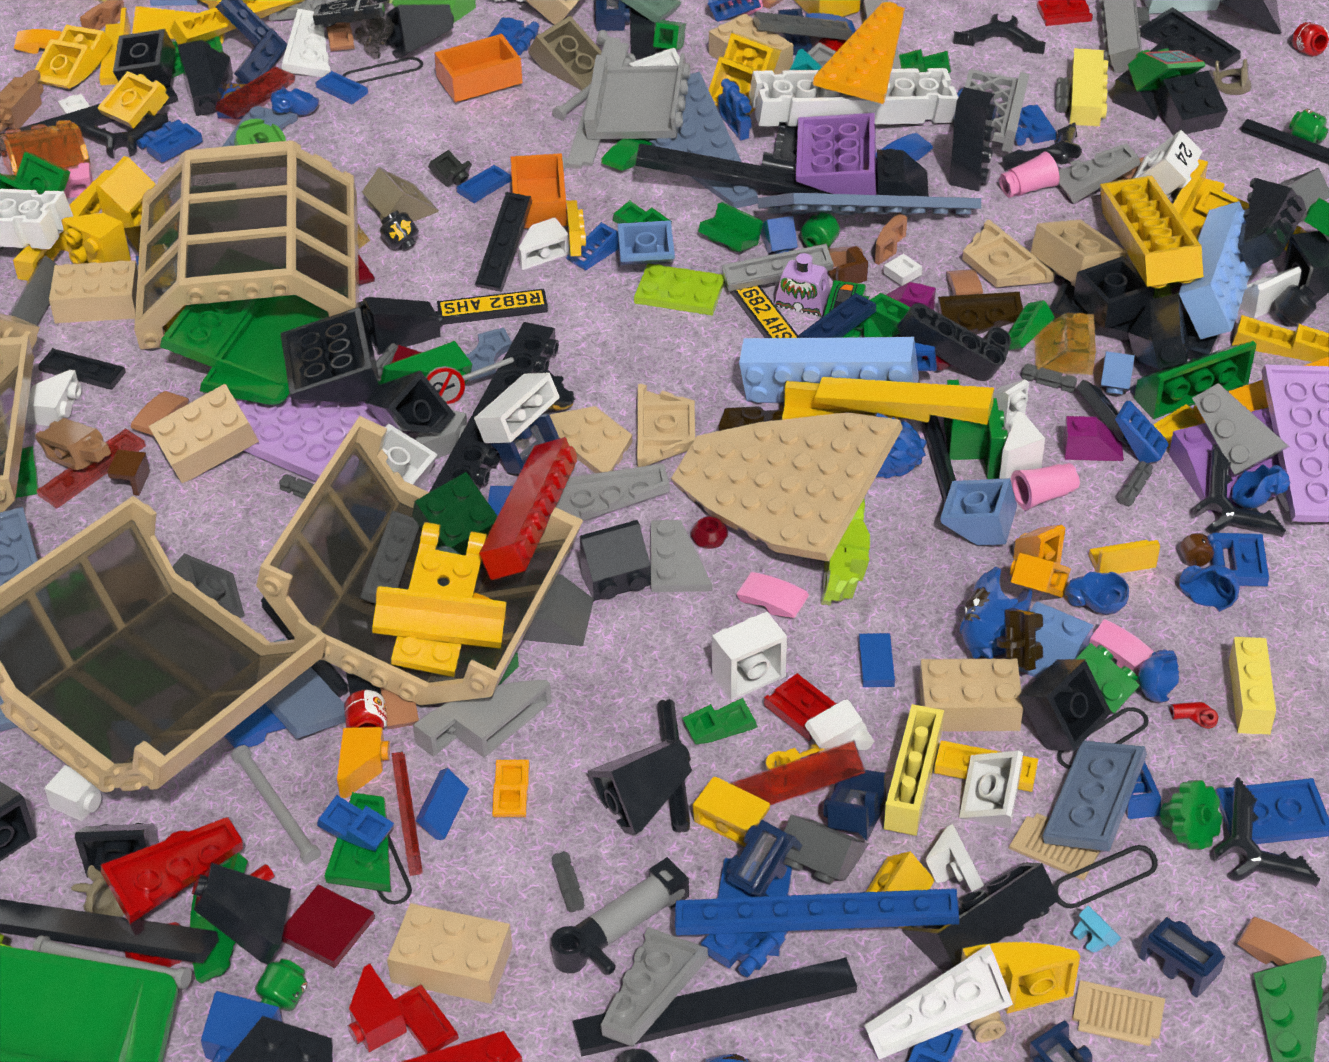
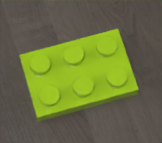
M648 263L634 295V303L713 316L725 285V279L722 274H715L713 272H702Z

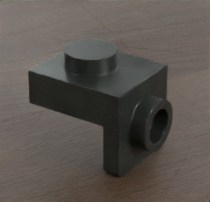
M447 150L431 160L428 168L449 188L455 183L460 185L468 179V172L472 164L469 160L461 164Z

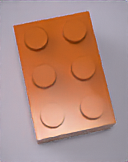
M503 34L434 52L436 77L454 102L523 83L521 58Z
M562 153L511 156L513 193L531 196L532 204L523 229L530 228L533 224L556 218L562 226H568Z

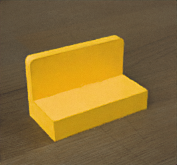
M1141 540L1089 549L1088 556L1096 572H1115L1120 574L1156 568L1160 544L1158 540Z
M713 777L693 803L694 822L744 847L747 845L744 839L752 825L758 826L761 819L763 820L770 810L769 802L718 777Z
M909 851L888 856L866 892L930 890L934 883V878L913 853ZM900 926V927H898V928L903 929V928H906L907 926Z

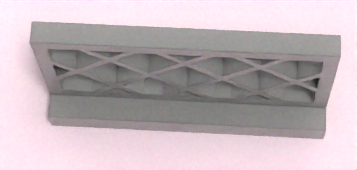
M969 69L965 87L980 91L991 88L994 91V105H997V112L1002 116L994 118L991 126L1000 132L994 133L992 141L1003 143L1002 151L1012 153L1030 74L1020 72L1018 79ZM973 79L981 80L984 83L977 84ZM998 85H1005V86H1010V87H1009V88H1006V89H1002V88L999 87ZM1002 98L1005 102L999 104L996 99Z

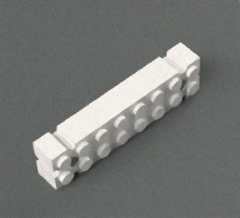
M928 68L927 72H919L918 69H892L884 104L813 86L814 76L819 70H784L782 74H774L773 71H753L749 97L752 107L756 108L755 116L758 125L765 127L779 126V122H785L788 126L796 127L798 126V117L875 113V124L924 123L925 119H930L934 123H953L956 101L958 99L954 86H950L951 78L947 68Z
M0 189V247L25 248L30 245L31 248L50 249L60 237L59 233L64 231L61 220L65 217H73L64 191H45L43 194H38L36 190Z

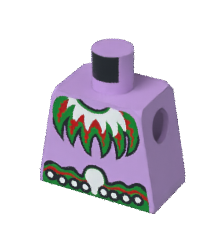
M802 253L797 255L796 260L788 262L781 275L774 305L784 309L823 317L830 295L827 269L823 266L812 264V256Z

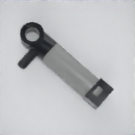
M666 857L649 868L648 878L579 924L564 926L556 930L551 938L553 964L556 969L567 974L576 973L585 967L587 960L590 958L605 975L612 974L615 971L616 965L602 949L666 906L671 910L676 906V900H686L689 898V878Z

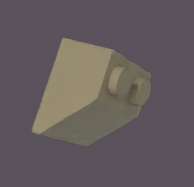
M378 167L362 191L369 200L367 202L368 205L381 213L379 217L382 220L396 210L399 213L406 212L413 222L439 211L414 183Z

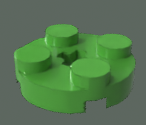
M249 119L240 124L235 134L234 145L258 144L256 139L265 143L286 141V137L282 130L273 123L270 126L264 124L262 119Z

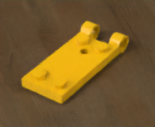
M424 522L408 590L473 598L482 561L479 552L487 538V534L471 531L466 556L436 550L441 525ZM447 578L449 584L441 586L437 582L438 579ZM397 636L391 664L455 677L462 644L418 639L412 636Z

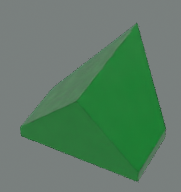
M879 293L870 299V301L876 303L877 311L863 321L864 337H892L900 333L898 323L911 307L883 293Z

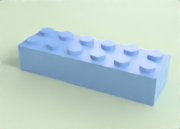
M1239 201L1209 210L1198 239L1202 247L1203 278H1197L1191 283H1182L1179 295L1200 339L1232 331L1235 319L1238 317V310L1240 304H1242L1244 292L1247 289L1249 276L1252 274V268L1238 249L1241 227L1246 224L1244 218L1245 210H1243Z
M914 337L744 338L739 360L746 400L757 403H785L786 381L820 383L822 377L919 382Z

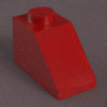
M372 965L364 966L349 1006L351 1023L347 1026L356 1044L362 1042L368 1052H371L407 1033L403 1011Z

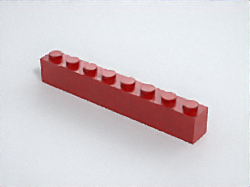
M566 437L535 445L479 552L491 580L526 571L550 516L577 462L576 451L573 446H569Z

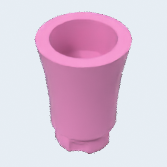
M1043 152L1037 157L1002 173L1001 177H999V184L1003 193L1008 198H1011L1015 195L1020 196L1038 189L1057 186L1060 177L1053 157L1048 152Z
M1070 463L1056 464L1037 469L1015 470L1011 475L1015 499L1024 511L1043 502L1068 495L1069 492L1079 488L1080 484L1076 468Z

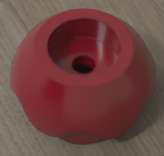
M707 516L699 519L693 525L690 536L699 547L713 549L720 547L728 537V529L720 519Z

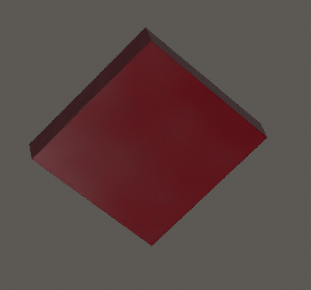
M318 884L284 924L281 941L336 968L374 921L375 914L373 911Z

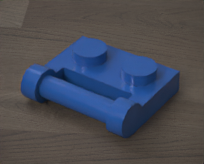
M1212 533L1207 536L1214 550L1213 565L1225 566L1223 549L1231 548L1234 570L1232 571L1238 578L1239 586H1268L1269 572L1263 534Z

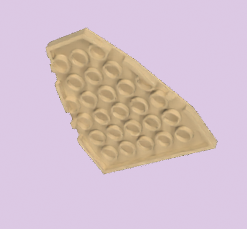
M846 412L758 422L698 435L671 479L681 492H686L693 502H699L709 515L720 519L724 524L735 530L740 528L746 531L749 538L755 541L758 539L767 543L768 548L774 552L829 562L903 427L898 419Z

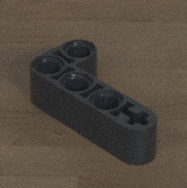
M921 303L913 304L898 323V330L903 337H914L915 343L935 347L936 356L981 381L991 379L1004 364L1011 344L1010 335L1003 328L994 326L982 338Z

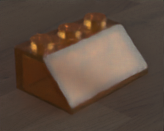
M69 120L56 122V126L46 127L43 124L31 126V130L25 131L9 129L5 131V134L0 135L3 165L14 176L17 175L24 152L33 153L62 168L78 166L80 163L86 162L90 164V157L81 130L75 123H71Z

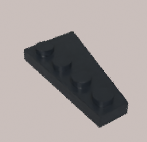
M1173 7L1140 27L1141 38L1155 44H1159L1169 35L1190 43L1189 55L1215 67V62L1219 61V69L1221 70L1239 60L1241 56L1240 50Z

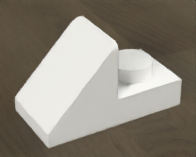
M849 700L841 701L808 720L804 725L819 748L867 750L874 743V739L867 731L862 718Z
M954 825L947 826L926 858V863L936 883L945 882L956 876L959 882L966 880L971 892L983 887V882Z

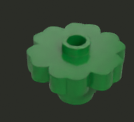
M1203 780L1182 782L1179 787V793H1174L1172 799L1162 805L1160 811L1161 822L1164 827L1173 831L1179 843L1187 844L1189 849L1202 850L1206 847H1211L1213 837L1220 834L1222 815L1218 811L1220 799L1214 787L1206 786Z

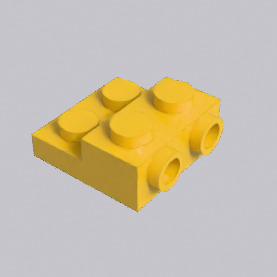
M127 71L97 109L102 115L134 129L146 113L155 116L169 97L165 93L167 89L160 82H151L142 74L137 76Z

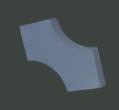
M504 327L478 334L479 343L472 352L466 354L473 364L471 372L496 363L497 359L508 351L512 342ZM496 369L481 374L479 376L473 377L469 379V381L495 374Z

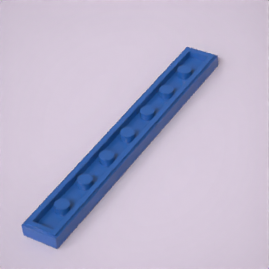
M957 888L676 900L675 910L676 936L959 924Z

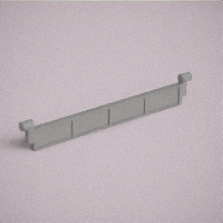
M600 30L596 42L599 45H604L601 55H606L608 67H623L629 44L622 43L621 38L607 36L608 33L605 30ZM588 97L568 159L562 157L563 171L566 168L582 169L583 165L593 166L601 139H587L584 117Z

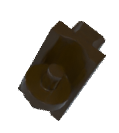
M1015 608L1005 609L1006 636H1000L996 639L997 647L1006 649V659L1017 658L1018 667L1024 668L1027 671L1036 669V661L1043 658V646L1040 642L1036 641V631L1043 627V615Z

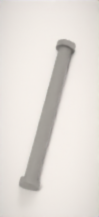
M627 53L623 66H630L629 63L637 61L632 53ZM591 84L562 106H556L552 110L554 118L563 121L570 111L585 101Z
M241 745L235 748L231 758L236 764L242 766L301 852L300 858L303 863L308 864L320 858V849L310 843L251 758L252 752L249 747Z
M43 935L38 936L33 944V951L167 973L173 977L177 987L180 989H186L192 977L191 969L187 967L174 969L53 942L49 937Z

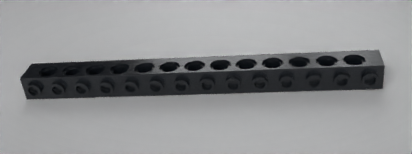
M523 322L503 358L505 360L512 357L514 362L498 368L429 492L467 472L479 491L482 486H487L492 466L496 467L498 465L500 455L490 443H484L474 417L523 374L537 373L540 370L549 369L551 356H556L559 349V341L555 337V328ZM420 527L407 563L412 566L415 565L422 534ZM402 574L398 588L408 590L411 577Z

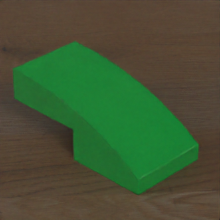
M922 49L899 54L901 69H918L919 72H927L928 68H947L948 73H951L948 51L923 56Z
M622 139L606 152L601 159V163L621 171L627 170L636 165L639 144L652 145V143L643 139Z
M630 200L614 212L612 221L618 224L670 221L651 207L645 211Z
M33 446L22 448L15 498L39 494Z
M740 698L717 710H714L712 704L682 718L695 744L711 743L758 728L744 698Z

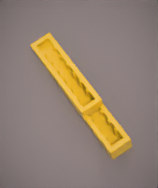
M304 0L242 1L259 18H263ZM215 6V8L174 20L170 33L178 44L198 40L207 41L234 30L236 27Z
M110 170L103 171L69 205L73 216L98 214L100 212L101 205L96 191V184ZM64 231L59 233L60 237L50 249L41 250L31 248L29 245L13 259L18 279L28 281L45 255L53 261L60 250L69 251Z
M1244 315L1240 317L1231 345L1254 341L1257 344L1255 351L1310 362L1329 357V333L1301 324L1298 325L1296 331H1291Z
M822 377L815 395V402L929 422L930 416L935 415L987 425L993 406L994 388Z

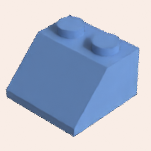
M671 220L618 224L620 265L674 262L675 252Z
M1010 478L952 481L940 517L941 523L976 545L995 546L1006 544L1017 509Z
M1036 601L1029 612L1043 615V627L1036 631V641L1040 642L1043 646V658L1036 661V669L1027 671L1021 667H1018L1021 672L1038 678L1057 659H1076L1089 645L1094 625Z

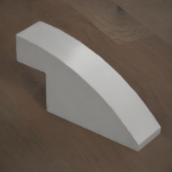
M547 680L512 682L498 685L492 697L448 702L413 724L415 743L434 757L457 738L485 758L552 703L551 685Z

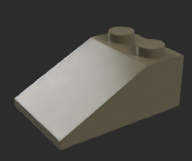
M568 16L537 35L528 53L544 71L579 90H583L591 84L596 55H601L602 51L571 16Z

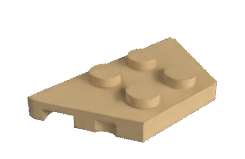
M991 220L985 221L984 229L981 233L977 232L973 237L972 243L968 244L963 250L962 259L995 287L1054 281L1055 272Z
M638 384V467L647 466L688 451L695 440V401L685 397H677L663 390L659 395L647 391V385Z
M596 406L550 414L559 437H566L569 446L574 447L577 459L594 473L613 471L616 464L619 465L623 453L628 450L633 442L631 433Z

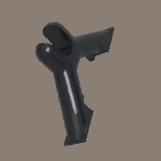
M994 14L988 24L963 32L954 31L953 44L975 46L976 42L985 41V39L992 37L1008 38L1014 44L1022 47L1023 52L1044 54L1046 42L1038 41L1018 28V18L1013 15L1010 21L1002 22L998 20V14Z
M167 113L155 114V116L145 115V121L137 124L134 129L119 133H112L107 131L106 128H99L95 126V121L72 123L74 136L80 135L106 146L108 157L115 159V150L121 147L128 148L129 156H134L136 153V141L142 138L148 131L154 132L162 128V124L168 122L169 119Z
M1071 123L1057 130L1059 139L1055 140L1054 144L1049 147L1029 151L1018 149L1003 156L1004 171L1006 172L1013 167L1019 166L1043 152H1048L1055 162L1061 165L1067 164L1069 157L1079 158L1082 154L1081 146L1073 143L1075 137H1078L1076 123Z
M1214 444L1211 449L1209 496L1194 506V516L1197 517L1208 510H1215L1219 513L1220 518L1206 529L1209 533H1218L1231 524L1284 537L1286 529L1283 528L1284 526L1281 525L1270 510L1260 513L1256 507L1247 510L1234 507L1227 498V486L1233 481L1228 474L1231 462H1229V459H1226L1227 457Z
M1237 777L1233 784L1232 835L1230 839L1215 849V860L1218 861L1232 852L1243 856L1245 864L1229 876L1233 881H1241L1255 871H1261L1313 884L1316 887L1320 882V877H1317L1318 874L1312 870L1309 863H1306V860L1303 859L1304 856L1294 859L1290 858L1286 851L1279 855L1262 851L1252 839L1253 823L1259 819L1254 813L1257 798H1254L1249 788H1246L1243 781H1240L1241 778Z

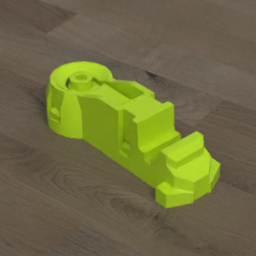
M865 499L860 504L829 562L824 561L821 605L831 606L832 600L842 602L845 598L853 599L858 581H863L869 563L870 533L863 521Z

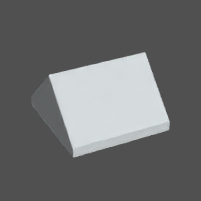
M1300 267L1271 274L1248 284L1240 308L1254 319L1276 309L1275 300L1284 290L1293 284L1298 286L1301 275Z
M1017 412L1003 448L1000 479L1010 478L1011 480V475L1015 470H1029L1042 467L1045 438L1022 412Z
M1017 750L971 755L959 819L1011 829L1022 770L1023 752Z

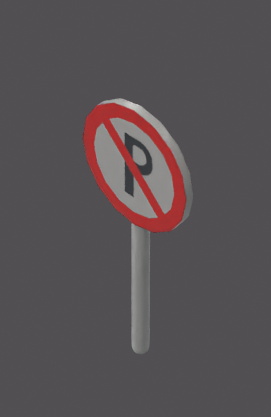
M510 357L463 376L452 367H438L430 371L426 378L447 404L457 402L463 395L465 389L464 381L513 363L514 359Z

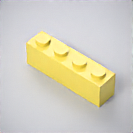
M1074 48L1070 124L1075 122L1076 125L1100 127L1101 118H1106L1108 60H1104V50Z
M911 705L886 801L885 830L917 836L941 740L944 710Z

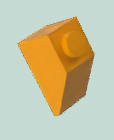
M1062 524L1046 526L1022 534L1015 540L1013 559H1017L1019 553L1060 564L1065 527Z
M1019 553L1018 558L1014 559L1010 568L1011 583L1062 598L1071 568L1056 562Z
M382 727L343 728L337 774L341 798L349 797L352 795V792H356L383 772L384 760L390 759V741H384Z

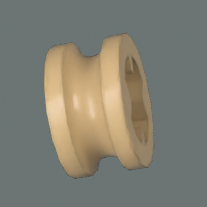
M999 1011L969 1023L971 1029L975 1031L974 1036L976 1040L980 1043L998 1039L1006 1032V1026L1001 1021Z

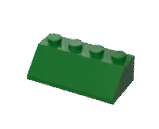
M1254 341L1233 345L1187 361L1186 364L1169 367L1137 379L1134 399L1152 419H1156L1173 413L1186 404L1188 406L1195 405L1193 397L1218 383L1227 391L1248 385L1257 344Z

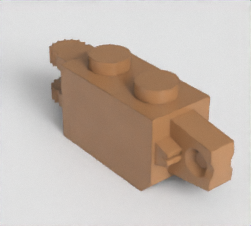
M33 69L26 72L22 77H14L0 92V133L6 128H20L41 106L40 95L44 88L42 83H37L41 78L38 70Z
M66 418L58 422H52L48 429L45 431L40 430L35 434L37 442L41 445L49 460L74 470L84 469L91 463L99 462L103 457L111 454L107 443L103 440V436L96 428Z

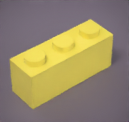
M1234 637L1229 657L1237 733L1270 735L1276 714L1267 639Z

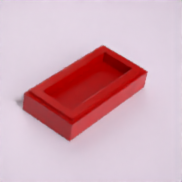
M422 984L394 999L404 1013L407 1029L426 1054L438 1051L459 1039L458 1032Z

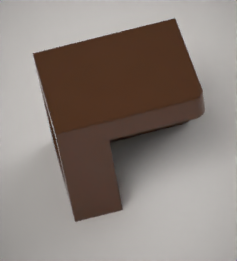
M858 246L847 248V264L839 265L833 270L828 271V275L832 281L865 282L868 275V261Z
M118 449L107 471L108 477L130 480L133 495L139 496L150 473L146 452Z

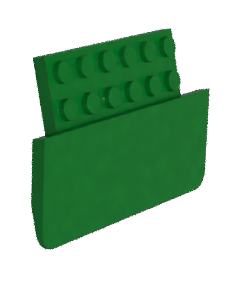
M228 250L209 276L279 268ZM348 287L334 290L348 298ZM298 295L186 305L161 338L160 347L212 367L201 382L200 392L209 393L226 384L234 398L275 405L284 402L290 394L280 333L327 318L329 313Z
M0 945V1062H163L178 995L177 983L172 976L163 972Z

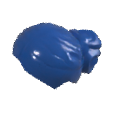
M283 86L281 90H276L270 96L272 109L277 114L291 112L299 116H306L313 112L319 104V98H315L312 94L298 88L288 91Z
M1262 464L1255 471L1244 470L1232 488L1231 499L1236 505L1244 509L1258 508L1264 505L1272 494L1276 496L1288 490L1291 483L1289 475L1282 467L1277 465L1268 468Z
M1196 565L1189 566L1183 570L1179 581L1181 590L1187 597L1192 598L1197 604L1213 606L1219 612L1231 607L1239 596L1240 586L1237 576L1231 569L1223 565H1210L1203 569Z
M1090 571L1084 576L1072 578L1064 591L1068 602L1072 606H1089L1093 611L1104 615L1117 613L1126 606L1129 599V586L1127 582L1115 572L1099 573Z
M1163 649L1153 652L1152 656L1146 659L1139 668L1140 688L1144 695L1154 702L1168 701L1167 695L1179 682V666L1174 651Z

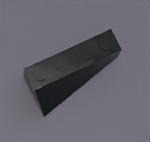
M1169 35L1155 46L1151 52L1169 49V51L1181 50L1189 54L1190 43ZM1129 69L1116 79L1113 103L1154 121L1160 112L1155 99L1158 90L1136 91Z
M964 87L956 101L949 185L979 192L982 185L989 182L991 169H988L987 166L993 154V148L989 146L995 133V127L991 125L997 112V105H994V93Z
M1253 178L1250 181V187L1253 189L1247 196L1250 207L1244 211L1246 224L1241 227L1238 249L1252 269L1281 255L1306 211L1303 198L1297 195L1293 188L1259 178Z
M1023 862L985 883L987 891L977 890L958 898L960 906H958L959 924L924 925L920 928L908 926L902 931L939 969L950 970L961 963L962 950L964 948L997 943L1005 937L1020 933L1024 929V924L1031 919H1037L1049 913V907L1060 899L1043 863Z

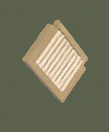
M1036 813L1034 818L1026 817L1009 846V849L1067 874L1093 864L1101 851L1045 844L1043 833L1050 818ZM1089 871L1076 876V878L1084 881Z
M1080 980L1073 1021L1080 1022L1078 1031L1150 1046L1151 1039H1159L1165 998Z

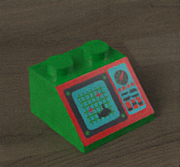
M1162 49L1157 52H1151L1150 50L1141 51L1136 54L1135 59L1127 64L1136 91L1159 90L1163 80L1197 73L1205 67L1204 61L1181 50L1169 51V49Z

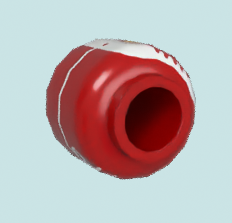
M1304 22L1293 33V47L1306 55L1318 56L1325 51L1329 44V33L1325 27L1319 24Z
M360 690L354 692L346 699L344 712L347 728L382 727L384 730L387 725L386 702L381 694L371 690Z

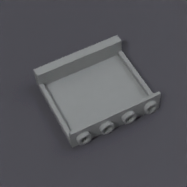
M681 53L679 65L608 67L606 55H596L584 117L587 139L677 138L678 128L683 127V114L681 111H685L686 105L685 96L683 95L688 94V81L686 78H690V63H686L685 53Z

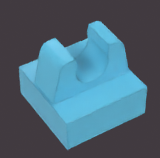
M1089 905L1079 914L1082 919L1074 929L1073 934L1079 940L1087 934H1092V940L1085 946L1090 952H1098L1107 945L1112 947L1121 939L1109 924Z

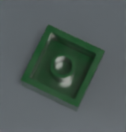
M467 472L415 500L412 517L421 530L423 529L424 522L441 525L436 550L459 555L467 552L471 531L487 534L488 536L498 517Z

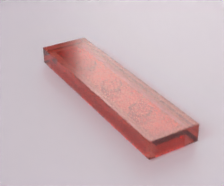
M274 67L216 102V111L233 119H238L249 112L252 107L259 106L270 99L271 94L276 90H281L283 86L285 88L289 87L295 82V75Z
M125 428L105 442L111 451L110 455L103 457L99 462L91 463L84 469H66L37 489L38 496L56 509L106 475L118 449L138 452L146 447L145 441Z
M854 739L729 783L772 805L863 774L866 770Z
M403 751L391 753L409 875H420L423 873L405 754H403Z

